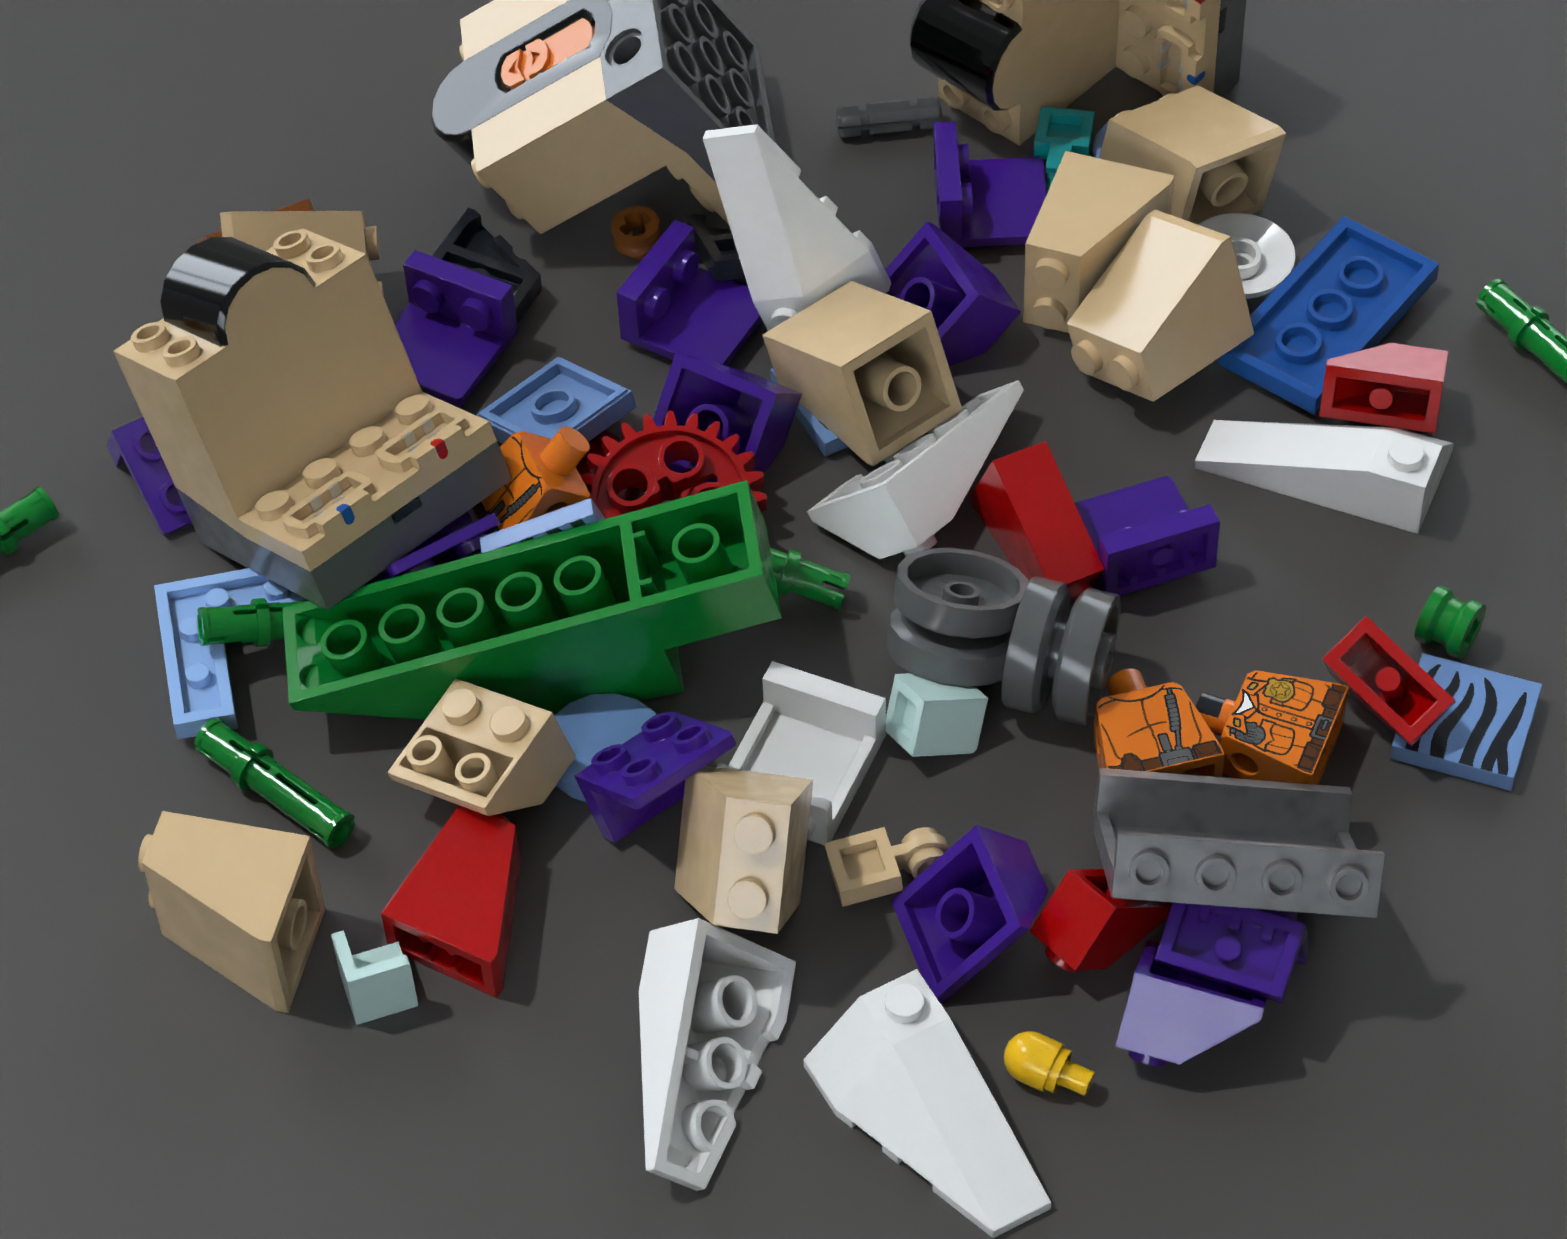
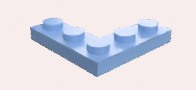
M250 568L154 585L173 724L177 740L197 736L200 729L214 718L221 719L231 729H237L238 725L225 643L208 646L200 645L197 633L198 608L247 605L251 603L252 599L265 598L267 603L298 602L307 599Z

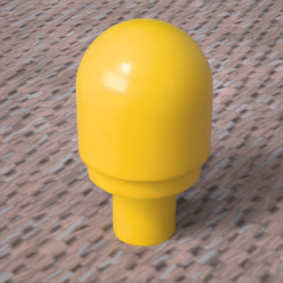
M1025 1031L1015 1035L1008 1042L1004 1051V1064L1008 1073L1015 1080L1041 1092L1047 1090L1055 1093L1060 1085L1086 1096L1096 1073L1071 1062L1072 1051L1066 1049L1065 1044L1034 1031Z

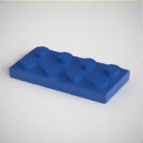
M1343 216L1250 315L1254 335L1218 358V365L1315 415L1321 406L1327 359L1376 347L1437 280L1439 263Z

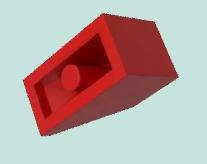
M1388 343L1327 359L1319 416L1435 433L1448 351Z
M1367 616L1322 658L1330 675L1338 683L1349 686L1348 692L1363 707L1410 746L1414 745L1456 703L1450 694Z
M1069 869L1029 932L1047 946L1044 951L1046 956L1064 970L1077 972L1080 970L1107 969L1169 917L1172 903L1112 898L1104 869Z

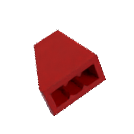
M1047 442L1038 443L991 462L969 497L974 509L1011 565L1017 567L1029 581L1032 577L1039 576L1065 582L1070 594L1071 604H1074L1076 599L1085 590L1092 587L1105 568Z
M459 805L382 911L381 916L387 945L399 942L402 954L406 955L409 959L497 998L504 988L521 864L516 825L510 823L502 814L487 816Z

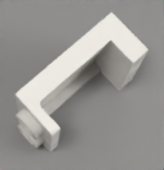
M772 661L762 678L763 703L729 765L718 763L716 767L814 779L807 840L824 845V843L832 840L886 736V698Z

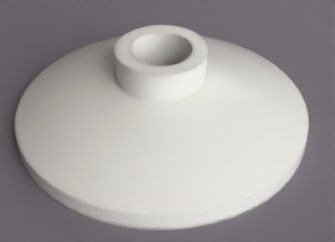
M1228 213L1211 217L1198 224L1231 236L1246 299L1264 296L1273 292L1294 269L1295 248L1292 240L1281 227L1268 219L1252 214Z

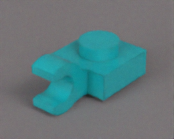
M1041 106L1034 140V157L1047 159L1045 173H1047V193L1065 151L1089 156L1094 132L1095 111Z

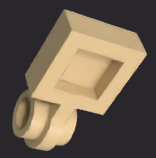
M885 827L826 842L824 843V848L841 905L844 907L902 891L903 885L899 870L904 869L916 879L949 849L946 838L938 834L935 829L922 827L906 834L901 844L891 846Z

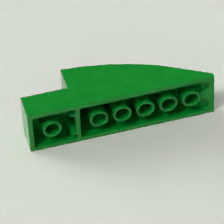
M745 480L364 585L329 610L311 601L284 607L282 610L289 705L294 711L426 720L455 678L553 712V714L561 711L570 702L592 694L616 693L641 701L684 692L677 646L782 618L767 527L749 483Z

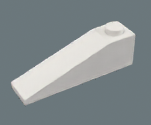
M758 124L705 131L703 142L751 298L768 331L850 281L883 293L889 291L891 281L872 242L860 230L854 233L850 232L835 216L838 207L827 196L818 198L799 179L801 169Z
M1019 380L979 394L962 405V411L928 431V435L916 439L884 459L887 464L875 469L865 477L862 474L856 475L839 486L807 511L812 522L878 559L901 552L906 557L907 555L930 549L937 543L934 534L949 523L957 513L1021 397L1024 389Z
M1214 420L1195 459L1194 468L1418 534L1452 454L1454 443L1395 427Z
M700 918L649 932L639 986L646 1171L696 1191L706 1189L736 1127L734 1113L745 1091L754 1089L762 1070L757 1066L768 1043L778 1040L786 1024L796 961Z
M917 969L859 996L803 1059L804 1068L839 1119L851 1128L855 1125L860 1127L882 1145V1152L898 1165L903 1161L932 1184L934 1193L992 1238L1051 1209V1201L952 1020Z

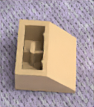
M455 678L387 774L395 782L491 816L543 804L576 755L553 712Z

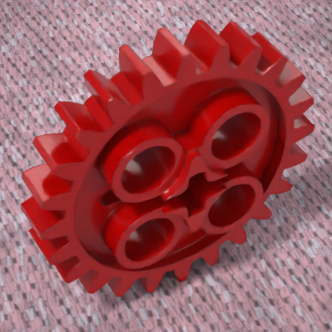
M673 411L667 412L663 426H656L651 416L644 414L643 430L636 432L626 422L622 423L623 440L619 443L608 436H604L602 438V448L606 457L589 453L587 464L588 469L593 474H580L590 493V498L605 519L662 504L661 502L667 499L673 501L745 480L749 483L760 511L767 510V494L758 492L764 488L763 472L751 471L755 466L754 453L749 451L737 455L740 449V436L737 434L721 441L720 422L718 421L713 422L705 431L699 430L698 415L696 413L691 414L685 426L677 425ZM678 460H687L695 465L691 471L685 473H676L668 468L669 465ZM710 478H714L717 480V482L704 483L706 480ZM629 487L638 488L645 492L642 497L633 501H625L617 496L620 491Z

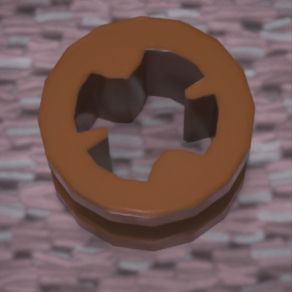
M644 206L625 208L617 213L611 221V232L614 237L615 248L622 255L629 258H644L662 236L657 213ZM640 229L641 235L634 236L631 230Z

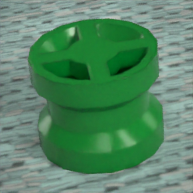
M1438 585L1429 596L1419 616L1415 628V640L1426 645L1433 642L1443 645L1448 655L1460 660L1468 653L1481 629L1486 613V605L1476 600L1463 602L1455 598L1452 589Z

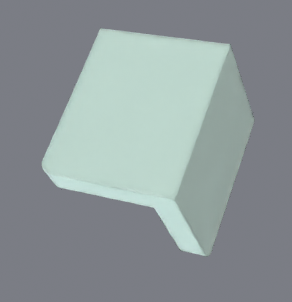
M911 673L895 674L886 714L885 731L912 757L972 754L977 750L988 697L975 686L964 687L940 684L917 677Z
M344 930L331 934L339 974L356 1025L418 1006L411 966L408 957L402 954L399 942L352 955Z

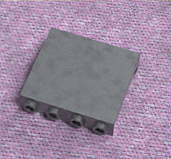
M1098 768L1092 830L1112 898L1377 918L1385 854L1383 851L1357 850L1349 834L1353 793L1350 787Z

